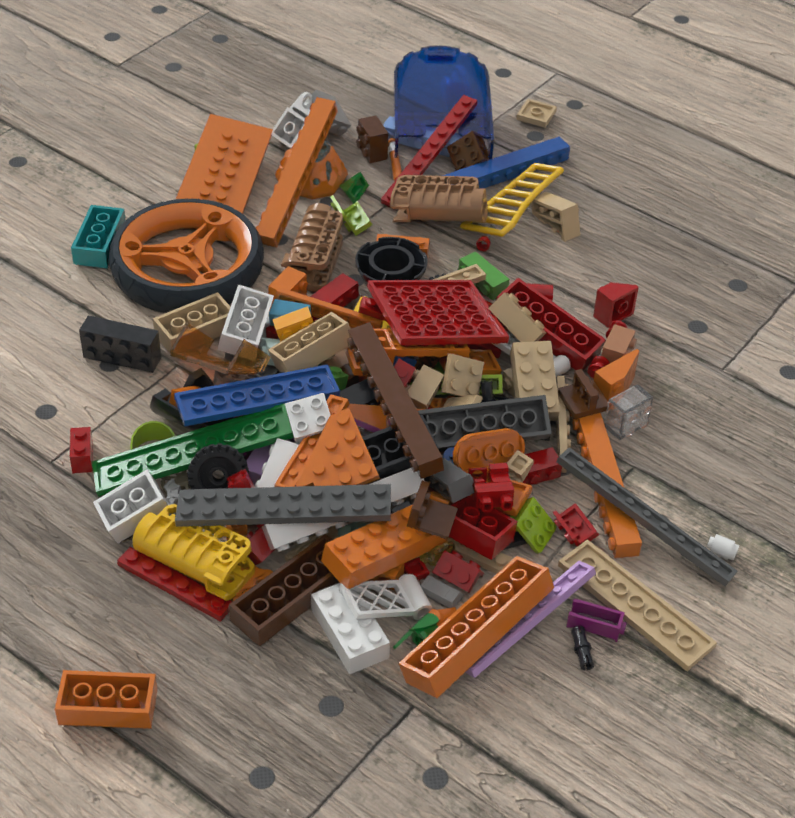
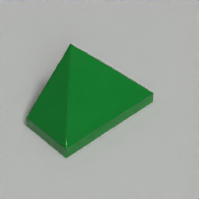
M359 172L342 183L340 188L354 204L361 198L369 184L362 173Z

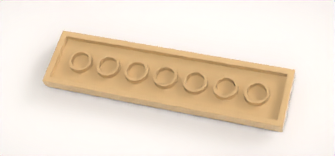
M588 539L559 560L558 567L565 572L578 561L594 567L596 574L583 587L607 607L625 612L624 621L684 670L689 671L716 648L717 642Z

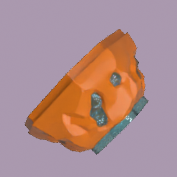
M324 141L300 196L312 200L332 196L347 178L348 172L344 163L329 142ZM292 148L286 150L284 158L281 160L275 173L278 181L281 171L286 166L287 157L292 153Z

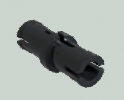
M576 626L571 630L575 643L574 652L578 655L581 670H585V664L587 670H590L594 667L590 652L592 647L590 642L587 641L585 628L580 626L581 632H579V627Z

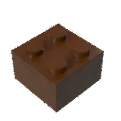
M376 115L358 119V126L356 127L358 139L356 140V145L362 151L363 157L369 163L388 160V132Z

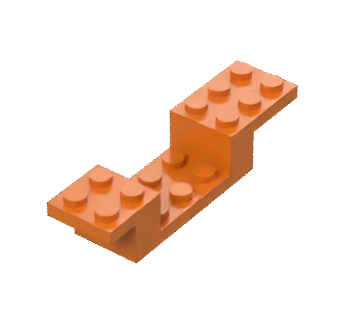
M373 328L392 364L395 356H435L440 358V364L445 372L448 354H455L484 362L482 375L501 374L502 370L492 350L469 349L467 344L403 346L399 344L391 329ZM346 349V356L353 375L365 376L360 368L361 363H357L355 360L354 349Z

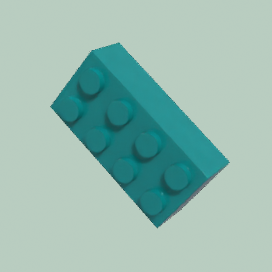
M90 205L71 246L73 264L108 268L111 242L117 230L126 221L124 208Z

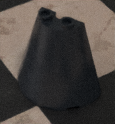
M200 368L189 374L183 387L197 386L204 388L214 386L205 371ZM165 388L153 395L150 402L152 412L184 426L178 408L169 403L171 393ZM234 417L184 427L194 431L234 419Z

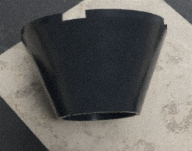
M381 237L376 242H367L360 247L356 254L355 263L359 274L367 286L368 280H420L427 269L428 259L426 253L419 249V245L410 240L399 237Z

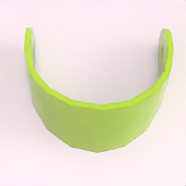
M149 421L143 423L136 428L131 437L130 450L138 448L139 445L147 441L164 440L174 437L175 434L163 422Z

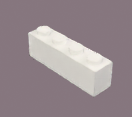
M277 438L275 444H272L270 447V457L268 462L263 464L262 476L260 480H257L255 488L275 487L274 484L299 444Z

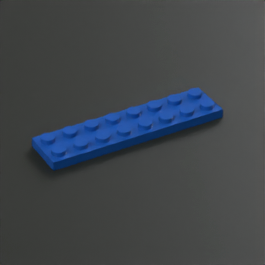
M327 364L174 393V398L184 426L261 412L283 403H289L320 393H324L325 398L328 399L331 394L340 396V390Z

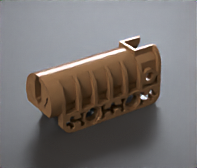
M402 175L396 181L390 200V207L392 209H399L396 217L393 219V223L411 222L414 220L485 223L488 216L486 188H479V181L476 177Z
M322 203L312 204L307 208L289 254L285 253L281 263V267H285V269L289 266L306 273L307 290L315 292L330 282L343 245V236L340 234L343 215L339 211L331 210L329 205Z

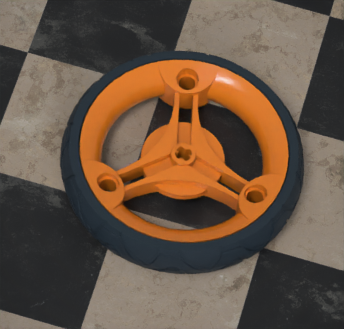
M175 199L148 206L130 216L117 230L111 242L109 265L115 282L130 299L145 308L167 313L217 292L228 304H231L238 285L251 288L260 275L264 259V248L262 247V240L257 229L238 210L211 200ZM197 229L188 236L178 237L167 243L143 245L151 238L168 231ZM216 240L232 241L237 248V259L228 270L212 271L209 267L214 257L211 245ZM143 265L165 267L171 272L185 274L195 282L171 283L148 276L141 268Z

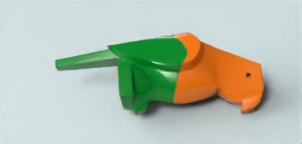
M455 607L439 610L431 609L404 634L393 648L396 649L410 635L413 639L412 641L418 646L457 609Z

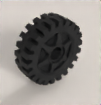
M218 443L217 445L210 444L207 447L205 446L195 454L188 468L189 486L191 489L228 488L229 482L227 477L243 469H246L249 475L247 461L242 453H239L236 448H232L230 445ZM220 470L224 473V477L217 479L213 476V472Z

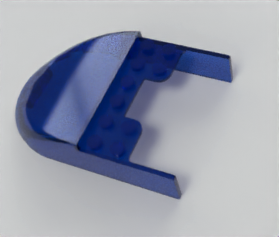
M439 45L422 47L420 51L415 53L411 51L403 56L401 62L397 63L394 70V158H398L399 137H422L426 134V127H438L463 95L476 99L477 106L459 127L458 134L461 137L471 131L481 134L483 138L488 140L489 159L493 158L494 129L489 72L485 64H481L478 61V57L470 52L467 54L461 52L460 48Z

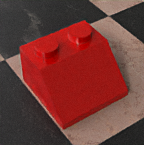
M612 282L597 289L593 317L609 328L613 321H622L633 315L639 287L632 284Z

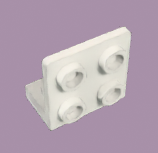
M324 393L285 403L296 444H300L305 437L322 433L330 417Z

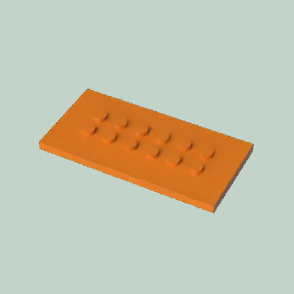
M210 114L176 199L211 200L228 205L243 214L272 137L273 129Z

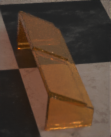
M189 323L183 326L170 350V356L193 364H199L224 374L255 375L264 371L271 358L245 339H243L232 361L209 354L208 351L214 340Z

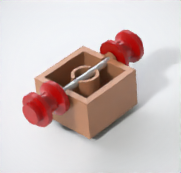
M613 321L606 332L607 340L603 346L602 355L594 357L588 368L589 376L594 379L595 371L632 352L637 343V339L634 338L636 331L628 329L627 325L622 321Z

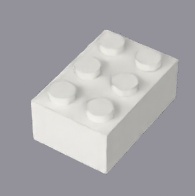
M145 470L93 502L105 527L117 543L133 535L138 523L146 514L151 512L158 515L169 505L148 470Z

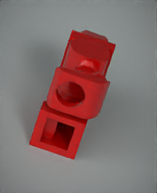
M507 463L489 464L488 483H486L487 467L468 468V473L471 476L475 471L483 472L480 477H472L474 481L472 497L476 509L481 508L483 513L491 512L493 507H501L503 511L512 510L514 487L512 481H510Z

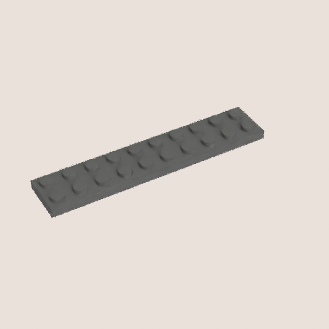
M391 484L179 490L175 525L178 527L391 521Z

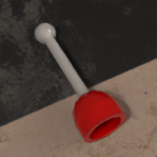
M491 224L490 228L496 229L497 225ZM489 234L481 236L477 240L476 247L480 251H487L491 245Z

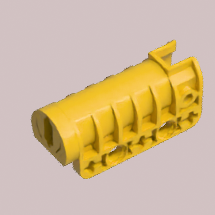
M176 504L166 506L158 515L150 512L140 520L133 534L132 542L135 550L205 584L206 591L226 601L234 598L255 573L254 563L247 557L251 552V543L248 538L221 525L176 527L174 514L177 509ZM221 537L229 538L226 542L218 541Z

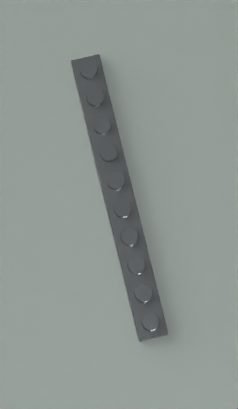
M570 447L558 457L556 462L564 469L568 470L726 587L738 572Z

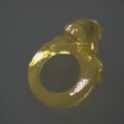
M452 541L441 543L428 553L420 555V560L425 564L436 566L444 550L441 552L439 550L448 546L445 551L451 553L456 546Z

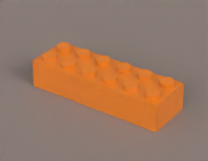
M412 504L392 513L391 521H374L325 543L321 562L340 583H343L347 589H351L446 544L448 539L408 527L407 522Z

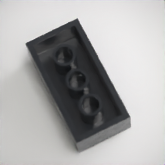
M89 315L79 329L83 358L151 373L155 371L162 358L158 330Z
M420 415L421 418H422V420H423V422H424V424H425V426H426V428L428 429V431H429V433H430V435H431L433 441L435 442V439H434V437H433V435H432V433H431V431H430V429H429V427H428V425H427V423H426V421H425L423 415ZM387 427L362 437L380 477L376 481L411 468L409 462L411 459L410 457H405L402 450L403 444L398 443L396 439L395 428Z

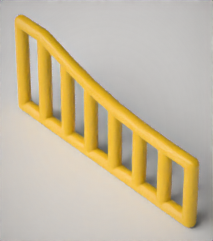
M534 163L487 202L489 213L513 217L510 221L487 216L485 223L505 226L501 230L472 224V221H464L460 224V227L479 233L499 237L505 236L516 226L531 202L564 172V168ZM541 170L553 173L551 175L534 173V171ZM526 178H529V179L541 180V181H543V182H542L541 184H539V183L528 182V181H523V180L526 179ZM517 186L534 190L532 192H526L521 190H515L514 188ZM505 195H510L526 199L524 201H518L503 197ZM497 203L502 205L519 207V209L515 211L499 207H493V205Z

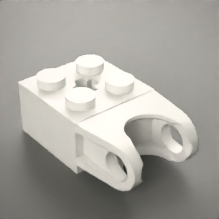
M309 92L302 93L290 108L287 107L273 128L272 136L289 148H292L293 144L297 142L299 131L303 128L304 120L310 113L313 97Z

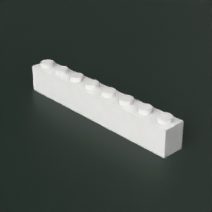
M412 468L371 484H391V503L394 507L403 503V498L410 496L411 499H414L421 481L425 480L424 478L420 479L418 473L413 472ZM348 523L266 524L262 526V530L270 550L277 548V551L280 552L290 548L289 543L294 541L297 544L309 540V535L316 533L318 537L328 533L327 528L335 526L338 529L348 525Z

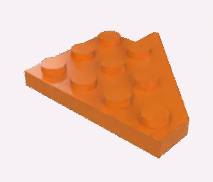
M349 408L330 415L295 487L366 485L380 479Z

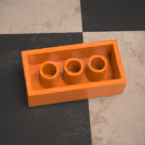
M63 670L55 705L58 725L151 729L158 691L156 674Z

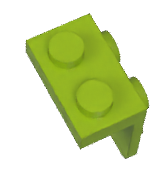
M333 195L330 196L333 201L330 204L335 211L339 210L342 213L343 222L346 221L344 225L349 232L353 231L355 236L373 225L358 201L343 210Z
M534 497L528 498L516 517L507 514V516L518 521L516 531L521 534L536 554L541 553L554 534L556 524Z

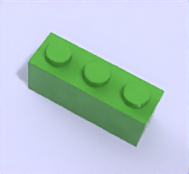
M477 252L459 259L458 270L477 264L486 273V280L477 282L474 285L490 300L496 299L509 286L510 279Z

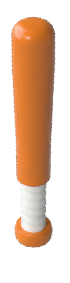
M394 138L388 139V146L390 147L392 174L395 181L402 173L396 150L397 141Z

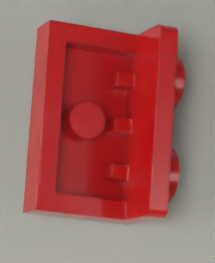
M576 503L560 514L556 510L552 512L556 517L553 520L560 531L562 529L566 531L564 536L570 545L575 543L578 547L587 539L592 541L599 536L596 529Z
M444 550L432 573L470 593L479 576L483 577L485 574L480 570L481 566L472 560L469 563L462 560L463 556L453 550L451 553Z

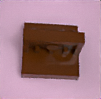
M582 369L574 371L572 385L558 388V395L573 419L609 411L610 404L595 381L593 379L590 380Z

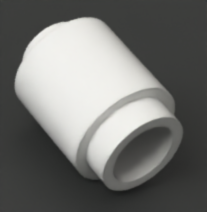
M716 534L715 538L710 537L706 548L724 560L728 561L730 559L733 561L739 545L735 544V541Z

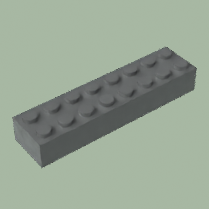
M546 395L417 410L419 415H423L439 452L451 447L454 448L456 441H459L460 438L467 434L509 428L517 431L524 441L547 439L552 434ZM387 415V416H386V425H387V427H390V426H389V423H388V419H387V418H388V415Z

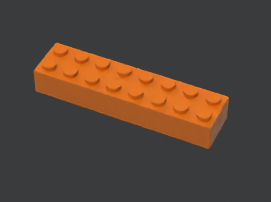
M516 556L398 663L406 683L438 698L554 589L549 569Z

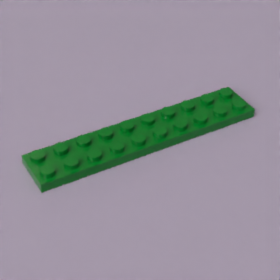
M285 403L261 412L240 416L92 461L96 493L98 497L103 496L145 470L149 471L154 480L188 470L195 454L210 444H227L232 448H236L239 453H244L274 444L277 438L283 440L294 438Z

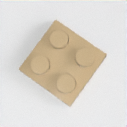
M527 99L517 113L516 120L546 128L556 113L557 106Z
M448 354L441 392L459 397L478 395L484 362L455 354Z

